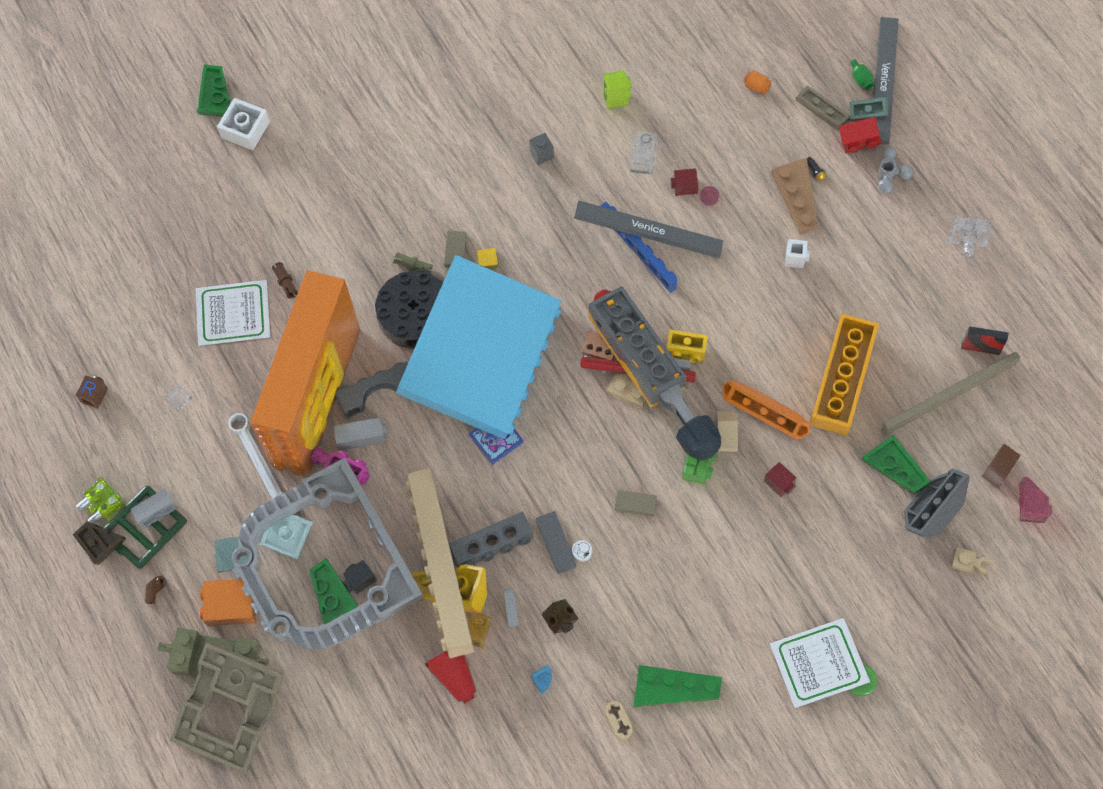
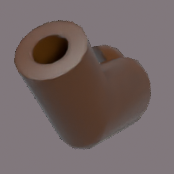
M157 576L146 585V604H155L156 593L164 588L166 584L164 576Z

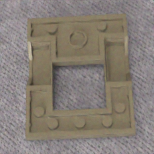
M206 642L198 662L199 673L192 690L184 700L170 741L246 773L261 733L265 731L279 694L277 690L284 673L211 642ZM214 692L247 705L234 743L199 728L205 709L209 707Z

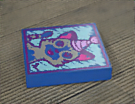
M478 428L469 433V437L492 465L524 443V440L515 429L505 439Z

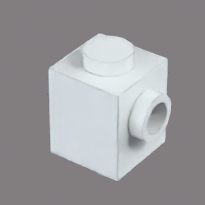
M788 239L785 257L786 267L804 268V264L809 262L810 251L807 250L808 241Z

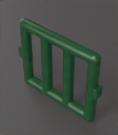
M148 485L144 486L104 526V528L112 531L120 524L148 550L139 559L124 544L115 549L120 556H125L138 569L143 568L187 523V519L176 509L169 513L177 521L169 530L158 520L152 523L151 526L162 535L153 544L127 521L125 517L131 512L130 509L137 506L147 495L151 497L157 493Z

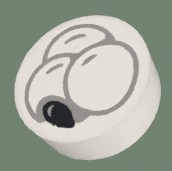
M580 540L573 545L572 555L577 561L585 562L591 558L592 547L587 541Z

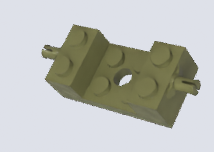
M177 628L172 644L162 642L158 644V651L169 652L170 657L167 668L173 674L197 677L199 673L198 662L206 642L221 646L265 666L269 665V660L259 659L262 646L257 640L237 637V641L200 635L196 630Z

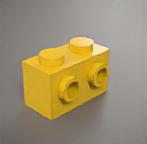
M669 329L666 348L674 359H686L693 363L704 362L708 335Z

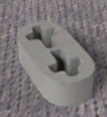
M514 588L503 589L509 627L519 626Z

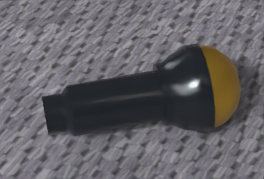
M808 157V165L813 170L815 180L823 181L826 178V171L821 169L812 157Z

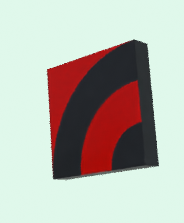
M970 326L962 340L961 349L1000 355L1008 340L1009 333Z

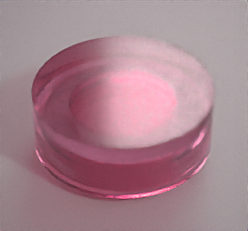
M707 186L701 190L700 200L703 204L711 206L718 202L719 192L715 187Z

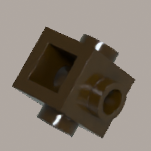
M566 599L553 602L541 614L554 634L560 632L568 633L574 628L573 624L579 619Z

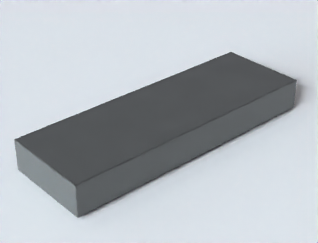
M555 511L537 517L536 521L557 574L575 568V560Z

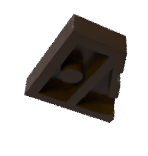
M86 521L72 534L95 565L103 562L126 540L124 536L89 521Z

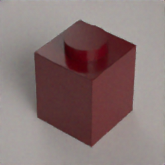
M696 168L674 170V177L670 178L671 189H675V196L698 194Z
M778 462L765 475L764 482L782 497L785 493L789 495L795 489L797 477L783 464Z

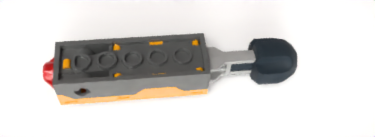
M623 286L613 291L602 289L597 292L593 302L589 303L588 318L650 408L660 404L663 409L673 412L682 425V428L676 434V439L684 451L695 459L706 460L712 458L721 447V435L709 416L695 417L683 401L682 393L687 376Z

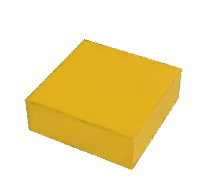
M495 248L477 250L479 265L488 269L498 267Z

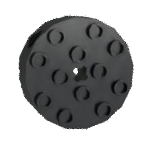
M416 270L402 272L387 280L379 290L375 302L377 320L382 332L399 347L415 349L443 282L427 272Z

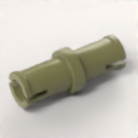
M399 252L396 253L395 257L399 259H394V264L409 268V271L416 270L431 274L432 264L420 261L417 257L412 258Z

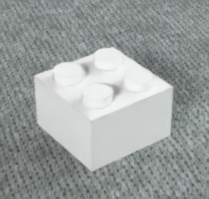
M234 98L217 128L222 139L254 150L268 127L270 120L266 110Z

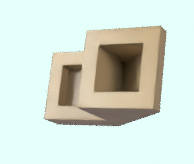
M717 411V427L721 435L719 451L738 452L737 411Z

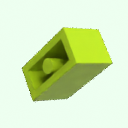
M625 70L603 74V95L607 109L629 105L632 84L630 76H626Z

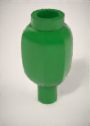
M856 59L852 60L850 64L853 67L852 75L856 83L865 90L874 86V77L865 65L859 64Z

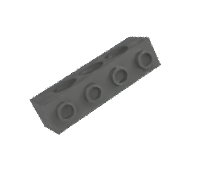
M522 511L451 542L449 546L458 567L465 564L476 566V563L481 561L487 562L492 560L499 553L505 554L510 552L517 545H526L534 537L533 531ZM510 531L516 533L512 538H508L505 535ZM492 539L498 541L497 544L494 546H489L487 544V542ZM471 548L479 549L476 554L469 553Z

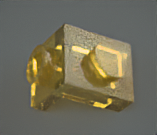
M472 612L468 625L472 645L483 648L492 617L483 613Z

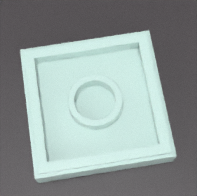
M292 514L266 530L259 545L298 560L313 522Z

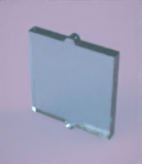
M238 537L215 540L216 554L214 557L217 562L218 573L233 571L232 569L236 568L232 561V553L238 548ZM248 556L240 557L239 563L246 562Z

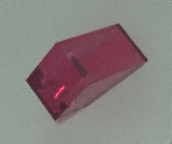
M1023 477L1019 483L1020 521L1045 523L1052 515V505H1049V497L1030 478Z

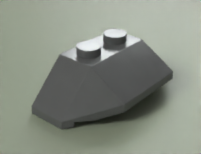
M952 468L948 473L930 480V484L917 494L904 511L906 530L922 537L941 534L964 505L970 476Z

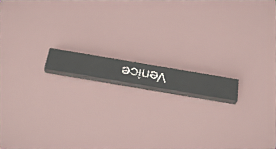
M881 17L874 99L888 97V116L876 117L881 143L889 145L899 18Z
M578 200L574 219L715 258H720L723 240Z

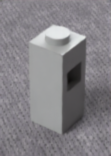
M381 418L334 426L336 444L339 450L385 443V435H388L387 426L382 424Z

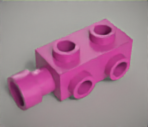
M317 447L311 456V462L317 465H324L323 469L346 458L353 473L358 474L357 480L361 486L367 483L370 476L364 461L360 459L353 461L348 458L349 455L341 450L338 453L332 451L329 455L325 450Z

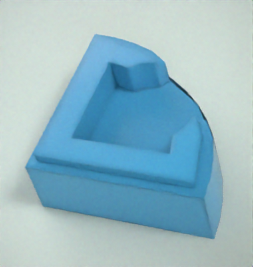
M549 665L531 675L541 694L549 688L552 675Z

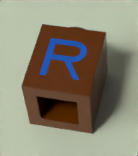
M85 375L75 396L80 403L98 409L108 388L102 378Z

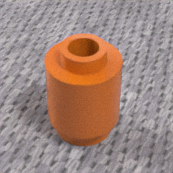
M755 70L751 73L748 72L744 78L745 87L760 94H766L772 84L769 77Z

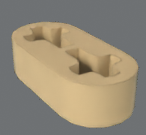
M618 701L609 702L605 707V716L617 739L622 741L628 740L633 733L632 724L621 703ZM613 706L615 709H620L618 711L619 719L617 720L614 714H609ZM621 722L624 728H629L627 735L618 733L620 730L618 723Z

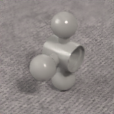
M893 147L883 149V160L878 170V178L881 180L878 184V189L884 194L892 191L893 183L891 180H893L895 174L899 175L903 180H909L914 174L913 168L909 165L897 168V163L894 160L897 153Z

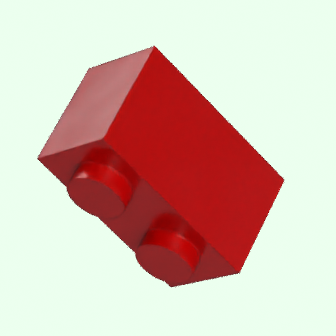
M876 117L839 126L845 153H855L861 149L875 148L877 145L882 144Z

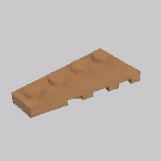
M807 158L772 169L771 173L799 234L817 229L818 223Z

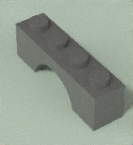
M408 362L397 363L390 369L380 370L369 378H362L357 383L343 386L339 391H336L338 401L346 418L348 419L364 412L365 402L373 392L380 389H390L396 392Z

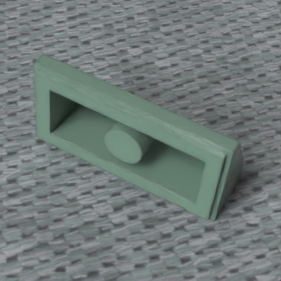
M888 97L849 102L851 120L888 116Z

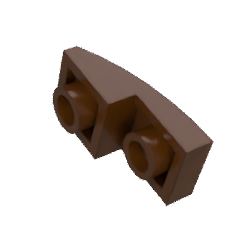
M1003 444L981 477L999 488L1021 455Z

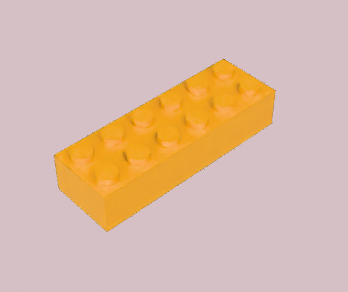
M841 313L809 423L810 426L848 436L879 323Z

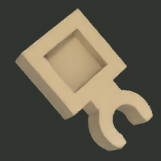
M956 547L951 568L967 573H972L973 569H976L978 573L986 574L988 569L982 568L981 563L989 564L990 559L986 557L978 559L976 558L977 552Z

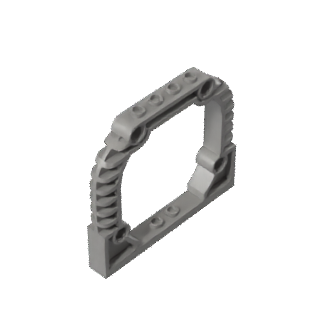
M346 458L302 480V484L260 505L250 513L240 530L238 548L232 553V561L236 568L232 570L237 580L242 578L245 584L242 586V589L247 598L249 596L252 597L254 603L251 606L256 615L261 614L263 621L260 623L266 633L270 631L277 641L283 642L288 640L296 646L311 650L327 649L347 640L377 622L385 621L423 599L422 592ZM321 492L326 493L324 498H316L317 494ZM332 501L345 502L351 505L359 501L368 517L366 522L371 530L375 529L378 534L375 538L379 546L386 548L394 564L388 567L382 585L374 586L369 590L368 601L318 627L298 626L290 613L277 610L257 572L261 566V558L256 545L262 534L271 526L312 504L319 508H325ZM248 556L246 562L239 563L240 557ZM377 594L384 596V599L380 602L373 600ZM278 626H286L283 633H276Z

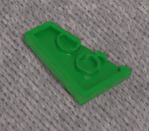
M204 64L197 114L223 117L231 103L222 66Z
M894 435L861 457L862 461L913 495L931 482Z

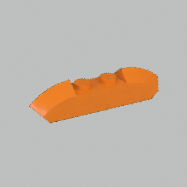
M732 380L723 384L722 397L732 405L794 439H802L811 433L809 423L800 414L745 384Z

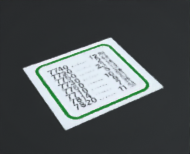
M267 280L196 288L198 346L270 338Z
M844 618L770 643L794 708L870 682Z

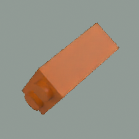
M243 580L203 581V588L200 589V598L203 600V608H200V618L207 626L256 623V613L251 606L254 601L251 596L247 598L242 589V586L245 585Z

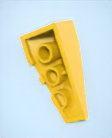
M460 565V567L455 568L464 611L481 614L487 597L486 570L478 566ZM426 572L411 573L423 594V600L436 602L435 596L431 597L428 585L432 584L431 578L427 579Z

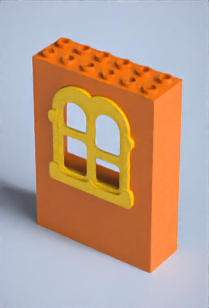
M306 270L250 423L273 468L277 470H290L299 476H303V474L310 475L314 464L311 462V456L314 450L320 447L337 399L336 391H339L360 333L359 323L345 279Z

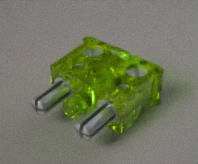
M99 477L98 481L83 493L86 498L77 505V508L83 510L88 504L92 503L86 510L90 514L95 510L98 511L88 519L89 522L95 523L102 516L108 519L117 510L124 507L125 503L108 482Z

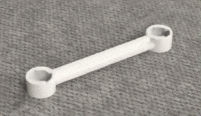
M242 413L232 415L228 421L231 431L241 439L271 498H276L282 494V491L249 431L250 423L247 417ZM235 421L245 422V426L243 428H233V424Z

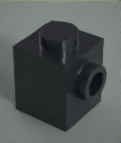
M364 560L357 564H351L346 568V572L343 573L346 579L343 583L349 591L354 590L356 594H359L377 581Z

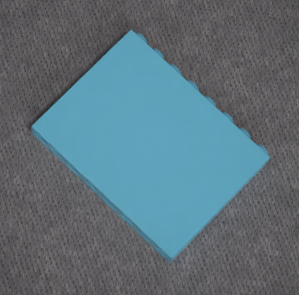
M455 255L399 383L396 394L505 439L508 434H512L516 424L513 423L515 417L518 418L521 413L522 407L519 405L521 400H526L529 390L526 389L528 383L532 384L536 374L533 373L535 367L538 368L541 363L542 357L539 355L541 350H546L549 340H546L548 334H552L556 324H553L554 318L558 319L562 308L559 307L561 300Z

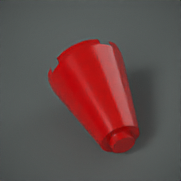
M445 651L425 663L426 668L458 702L463 701L465 704L475 698L474 693L477 691L466 655L449 658L448 651Z

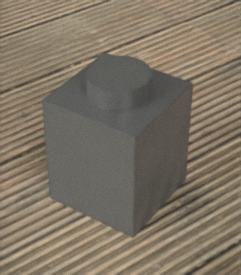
M546 133L529 140L530 153L537 165L554 158V146Z

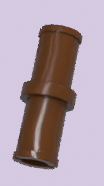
M282 262L275 263V266H272V270L278 278L279 286H282L287 298H294L298 291L292 282L291 275L287 273Z

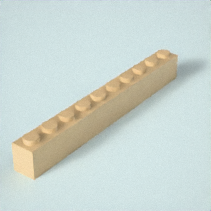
M431 468L407 473L409 481L405 482L408 494L412 493L413 497L409 498L411 509L416 510V515H413L415 527L419 526L420 532H417L419 544L423 543L424 549H421L423 562L427 561L428 566L424 567L427 579L431 578L432 584L428 586L431 597L435 596L436 602L432 604L435 615L439 614L440 616L437 626L439 633L443 632L444 639H441L443 652L448 651L449 658L473 653L472 640Z

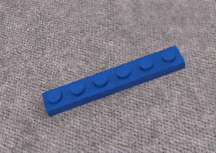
M607 202L600 205L601 207L616 210L614 206H610ZM615 230L670 293L677 289L676 275L666 269L662 259L654 255L652 248L649 245H645L641 237Z

